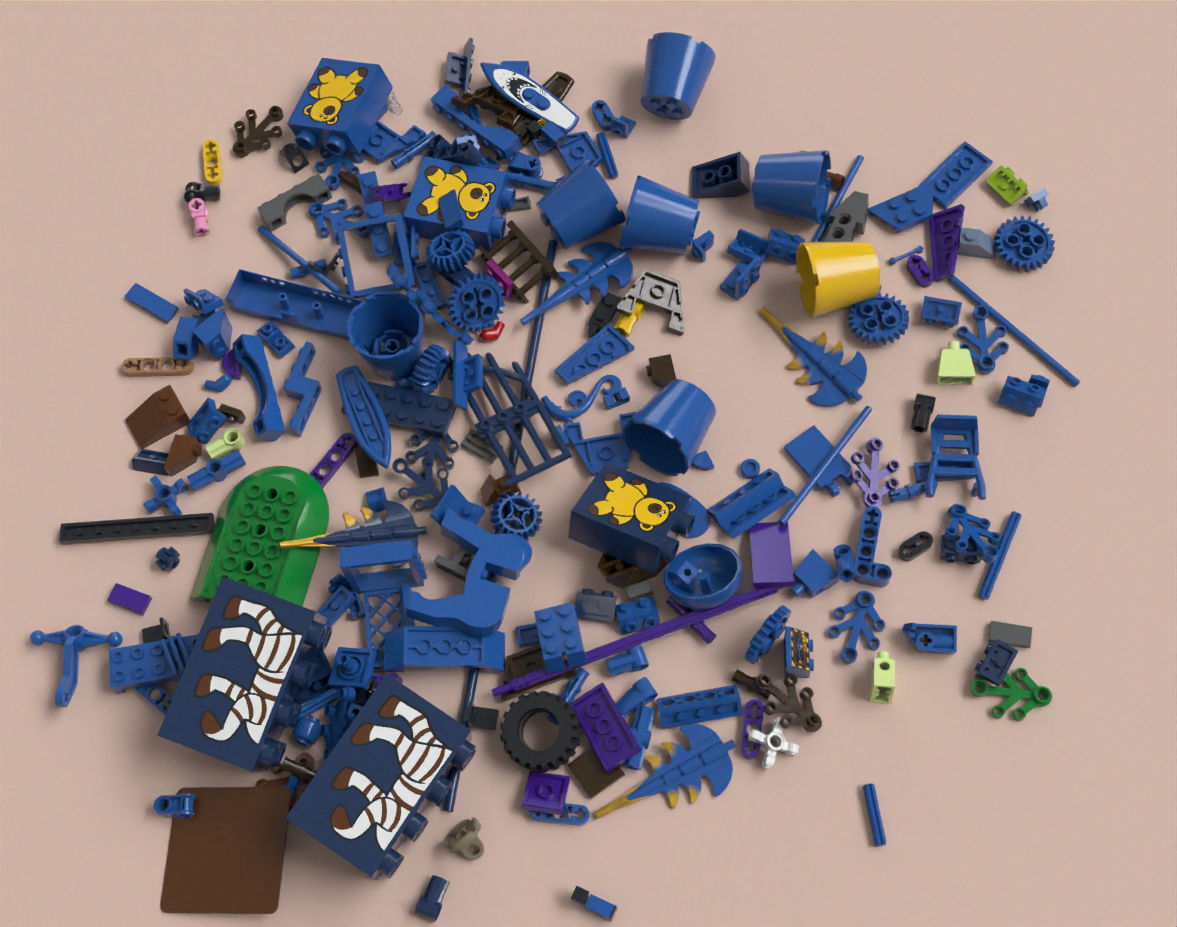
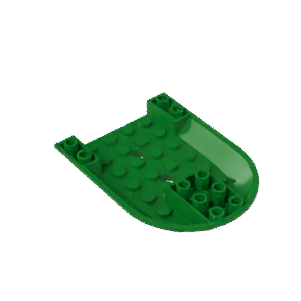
M290 466L263 468L251 473L236 484L227 495L220 509L190 600L209 603L210 600H213L223 576L303 607L321 547H300L280 550L279 542L300 540L326 534L329 523V504L321 485L310 474ZM259 528H266L263 534L257 535ZM247 564H254L252 570L245 571Z

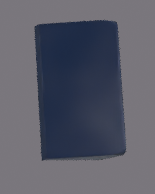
M139 449L132 458L133 470L168 476L169 474L164 469L169 453Z

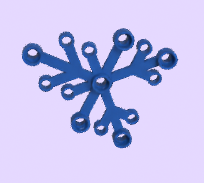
M393 263L387 267L386 273L390 280L399 289L402 287L406 290V295L413 302L416 300L426 314L430 313L437 323H442L446 331L453 337L457 334L459 336L457 340L465 346L472 343L474 339L464 330L461 333L458 332L449 321L441 316L436 310L437 307L420 288L416 291L412 289L408 284L409 281L401 275L402 271Z

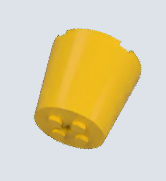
M870 242L799 243L796 253L797 274H801L802 285L798 286L803 306L809 316H819L878 296L880 266Z

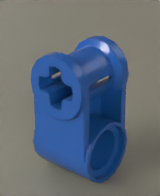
M521 152L514 153L508 166L510 172L524 173L526 176L539 179L543 176V169L539 158Z
M182 793L159 796L154 801V810L166 818H192L195 816L193 804L196 795ZM169 803L168 808L164 811L165 805Z

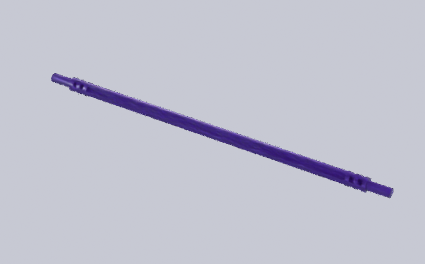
M757 587L733 596L727 602L715 608L696 610L585 652L588 664L773 595L785 587ZM565 659V670L548 674L547 668L544 667L512 679L510 683L491 690L494 697L512 690L515 692L584 665L570 668L568 660Z

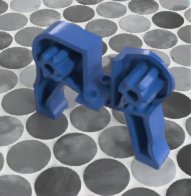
M447 509L441 524V534L475 555L466 576L464 594L431 600L424 598L419 592L413 591L407 606V617L436 627H456L474 636L491 635L502 624L510 598V588L489 582L487 579L488 572L517 580L520 577V572L532 558V548L523 537L517 534L489 533L473 522L462 519L454 510Z

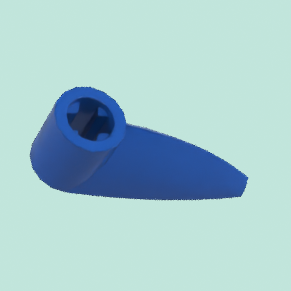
M643 677L633 684L632 688L621 697L616 705L623 717L626 718L636 712L638 706H645L658 696V693L648 678Z

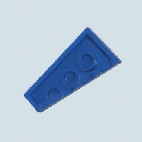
M608 323L557 367L555 374L569 385L634 351L635 347Z

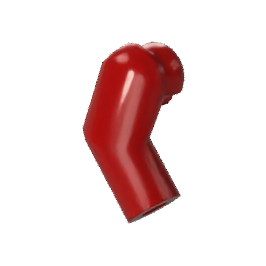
M497 321L493 329L480 332V339L487 342L497 340L505 324Z

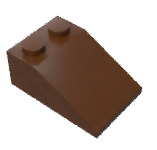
M168 385L153 393L125 420L140 448L144 449L186 426L190 418L171 385Z

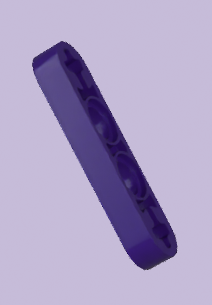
M351 433L342 434L310 473L322 488L326 486L356 449L357 441L355 436ZM346 440H347V441H350V440H351L352 443H351V444H348V443L345 444L344 441H346ZM334 453H341L339 460L334 461L331 459ZM323 467L330 469L326 475H321L320 470Z

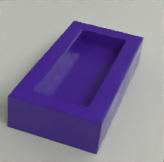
M116 583L107 601L144 615L152 597Z

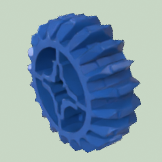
M452 229L450 232L446 230L443 234L439 233V236L433 237L434 241H430L429 246L426 247V257L429 264L435 271L439 270L441 273L444 271L449 273L451 270L455 272L458 268L462 269V266L468 265V261H472V256L475 255V245L472 238L460 229L457 231Z
M434 344L424 350L412 372L411 384L414 389L426 394L433 393L437 389L449 367V351Z
M514 491L510 493V496L507 493L503 494V498L498 497L497 503L493 504V510L490 512V515L493 516L490 522L495 523L492 527L493 530L499 529L497 534H517L528 541L530 536L534 537L536 535V531L540 529L539 524L543 521L540 518L542 511H537L540 508V504L534 505L535 498L529 500V494L523 497L521 491L518 495H515ZM507 507L508 515L503 519L502 509ZM527 515H530L531 525L526 528L524 519Z

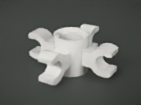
M779 717L773 720L772 730L769 735L752 730V732H749L747 739L761 744L762 749L766 752L762 761V767L770 769V766L773 767L777 751L780 750L794 756V754H798L799 745L785 742V737L781 734L783 728L780 726L779 720L781 718ZM770 738L776 741L777 747H773L770 744Z

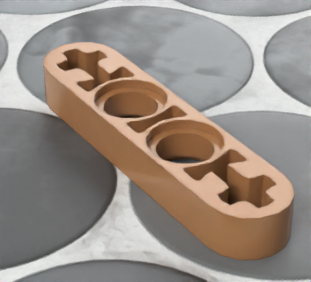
M173 357L128 358L123 361L121 368L129 377L186 376L194 371V364L191 360ZM166 363H171V364H172V366H171L170 369H168V370H163V369H162V367H163L164 364H166ZM147 364H153V368L151 370H144Z

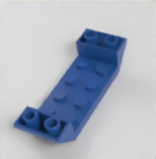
M403 626L385 632L384 672H404V668H485V673H505V633L496 631L488 636H474L459 628L450 626Z

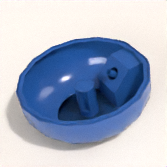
M707 543L684 550L675 556L664 571V585L673 600L686 608L696 610L715 608L727 602L737 592L743 580L740 557L733 549L721 544Z

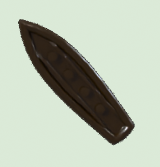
M557 71L542 87L562 102L575 81L568 74ZM521 109L518 110L510 131L519 136L522 144L520 149L533 140L527 133L526 126L533 120L538 121V119ZM496 155V160H497V161L504 159L503 157H502V158H499V157Z

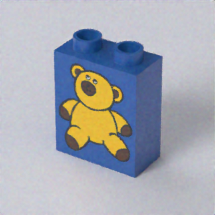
M321 58L287 122L296 136L295 142L298 146L308 151H313L317 147L327 149L336 155H342L344 152L360 154L393 86L379 64Z
M424 156L403 216L407 230L411 231V226H415V232H419L420 238L434 240L433 237H438L439 233H445L446 228L439 198L455 189L464 226L452 229L455 231L458 229L462 232L465 231L472 238L475 249H479L482 246L485 251H489L495 239L502 240L506 230V218H502L504 209H512L515 203L516 189L509 187L507 172Z

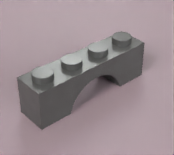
M318 173L315 176L309 177L301 184L295 185L292 189L279 194L274 199L263 203L257 209L261 218L272 232L287 224V213L294 205L303 202L324 203L331 199L332 195L329 187Z

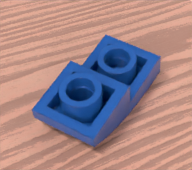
M272 320L257 330V333L280 358H283L295 348L293 342L283 334L281 329Z

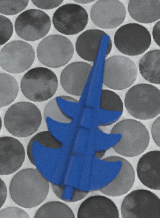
M595 242L581 248L582 252L591 256L594 261L590 262L585 259L568 261V266L575 268L578 274L575 275L569 271L558 272L560 275L558 278L566 284L535 310L521 318V324L524 326L540 314L575 295L581 297L585 304L588 305L591 300L589 287L596 288L600 292L601 297H605L609 289L608 277L618 281L621 288L626 287L633 277V265L627 255L632 253V249L617 248L608 242Z

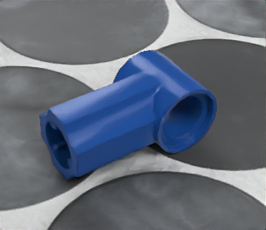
M846 544L838 545L833 549L838 578L844 582H850L856 576L851 547Z
M643 646L632 647L624 654L606 659L612 677L631 670L633 672L641 671L649 666Z

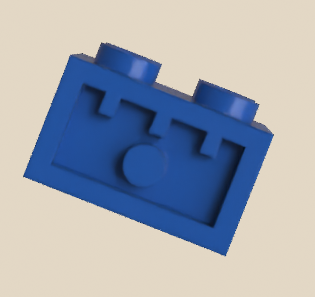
M757 255L750 264L741 260L722 282L720 290L737 301L741 296H745L749 286L752 283H756L760 277V257Z
M450 485L432 511L431 517L441 527L447 509H452L462 519L477 525L486 510L482 506L469 502L456 486Z

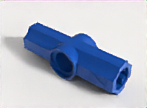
M237 449L220 459L210 460L204 468L192 473L187 478L196 492L214 481H223L227 474L246 465V462Z
M638 706L634 725L631 727V731L642 751L624 762L623 766L631 770L641 771L645 751L649 747L652 733L651 727L655 715V710L650 707Z

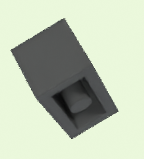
M649 580L625 587L629 602L653 595Z

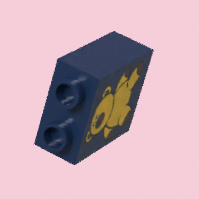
M605 462L571 510L568 538L654 574L663 560L671 563L675 558L680 541L676 540L678 535L687 538L693 528L696 516L688 513L691 496Z

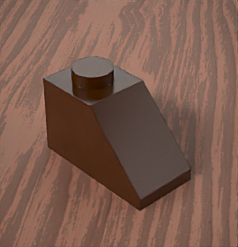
M175 434L164 466L169 476H174L196 463L198 456L202 453V445L198 439Z

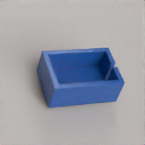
M573 602L534 611L543 659L548 674L566 669L562 657L563 654H566L570 668L588 664Z

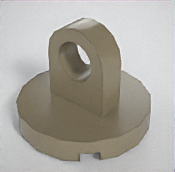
M472 817L471 821L469 819L463 820L450 831V838L448 840L447 838L444 839V847L450 853L461 850L471 860L480 858L484 852V845L477 836L481 829V824L475 817ZM471 844L479 846V849L474 853L468 851V847Z

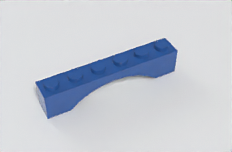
M446 85L431 98L433 109L436 113L443 114L450 123L454 122L457 124L461 131H467L470 136H476L485 148H491L499 158L503 157L509 161L514 153L522 147L519 136L509 129L480 125L471 120L463 112L462 108L451 104L452 97L458 95Z
M241 334L234 341L233 348L236 360L248 372L257 391L258 412L253 421L255 435L257 439L276 441L286 431L261 337Z

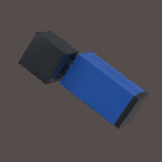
M541 118L538 121L533 120L526 126L527 133L534 140L542 134L556 149L567 142L566 134L551 121L547 123Z
M576 886L571 897V901L585 906L586 910L610 921L613 920L618 909L616 905L590 894L589 891L579 886Z

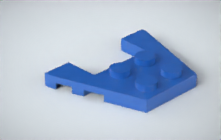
M385 105L361 150L379 163L398 154L404 148L412 146L426 136V132L413 125L401 137L378 120L388 111Z
M587 131L566 134L567 142L557 149L570 172L586 159L591 162V169L596 168L603 161L602 155ZM532 140V144L539 156L556 149L547 140ZM567 175L556 179V184L561 182Z
M636 412L619 415L621 429ZM580 422L563 425L566 435L591 476L597 475L605 462L624 470L629 469L631 450L626 445L622 433L583 439Z

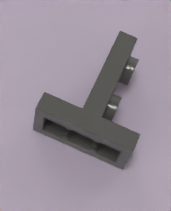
M460 546L452 561L438 554L434 562L437 568L465 581L468 569L465 567L471 559V553Z

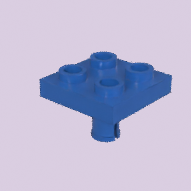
M338 647L328 685L335 688L348 686L359 690H367L377 652L373 649Z

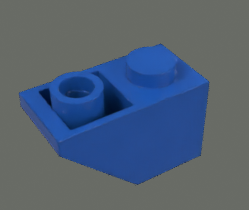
M180 317L173 338V358L191 360L199 354V342L192 331L199 325L198 318Z

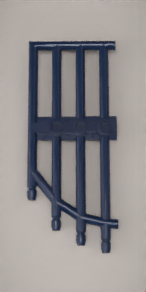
M488 352L485 356L490 366H483V373L496 375L513 406L502 410L484 376L482 390L496 414L486 419L472 393L468 394V403L479 421L474 424L482 440L485 438L489 439L510 478L505 481L509 488L571 458L572 454L519 363L516 361L512 362V368L515 372L500 368L493 355ZM451 357L448 364L451 373L446 374L449 381L453 380V359ZM505 377L521 382L530 398L519 402ZM537 413L540 414L562 454L551 458L529 420V417ZM521 421L545 461L535 467L512 428V425ZM505 429L527 471L518 475L515 473L494 434Z

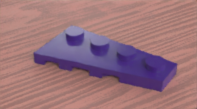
M962 204L934 213L933 218L929 220L934 280L937 282L953 277L955 273L965 206Z

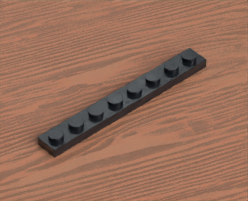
M201 513L63 523L60 527L59 542L61 544L211 534L214 530V514Z

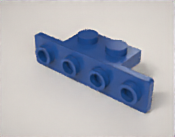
M455 340L453 344L452 400L456 406L465 411L468 409V394L483 388V357L480 354L468 357V348L460 341Z

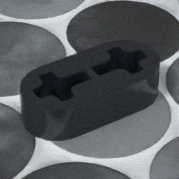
M922 531L909 538L900 545L898 550L899 557L903 561H911L931 548L933 543L932 535ZM921 538L923 540H928L926 544L922 543L920 545H917L919 544ZM912 547L914 548L911 551V555H909L908 553H903L904 548H906L907 550L911 549Z

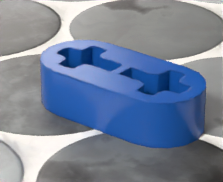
M595 101L592 104L593 116L602 130L610 131V119L614 115L605 101Z

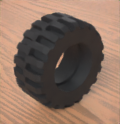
M547 691L529 692V695L519 696V700L516 703L512 702L509 705L511 707L508 712L505 711L503 715L505 718L504 723L500 725V729L503 730L500 738L504 742L503 748L505 752L510 755L514 762L532 771H554L559 769V766L566 765L569 762L568 759L576 754L575 749L577 746H580L581 742L579 736L582 734V728L579 726L580 719L576 715L575 709L560 696ZM539 712L553 715L559 724V735L556 742L544 751L531 749L525 743L523 737L526 722L530 717Z

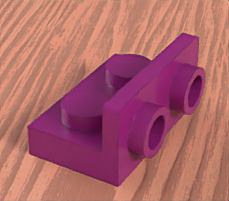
M492 259L486 261L483 276L487 274L490 278L493 277L501 285L500 288L504 290L501 295L506 299L511 298L514 282Z

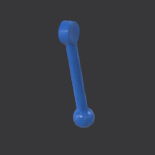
M919 245L913 251L896 258H890L889 263L893 265L896 261L915 253L920 254L924 248Z

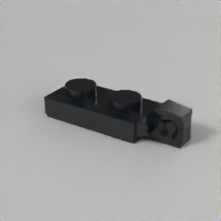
M607 292L606 296L601 298L589 319L588 337L592 338L608 323L610 324L616 313L615 308L622 300L621 297Z

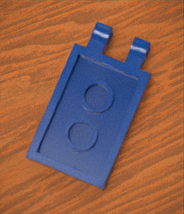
M815 425L784 446L787 454L809 478L813 476L834 448ZM839 453L816 483V486L820 491L826 488L833 497L840 494L839 490L841 488L834 482L841 477L848 486L854 483L850 479L852 472L849 470L851 465Z

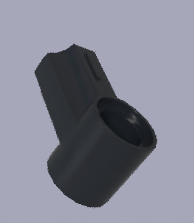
M917 393L913 408L915 411L911 423V429L915 432H927L936 397Z

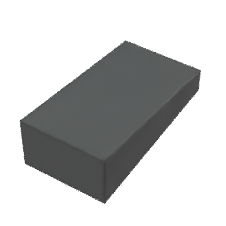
M529 196L515 199L513 208L508 209L509 212L531 209Z

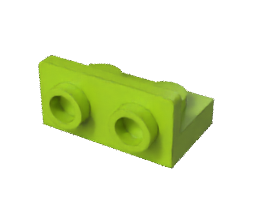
M1000 165L985 181L1012 206L1024 193L1026 195L1029 193L1026 188L1028 185L1021 178L1017 180L1014 177L1015 173L1009 167L1005 169Z

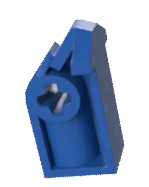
M906 623L902 628V633L919 652L955 654L957 652V626ZM923 637H925L926 641H929L926 646H924L923 642H920Z

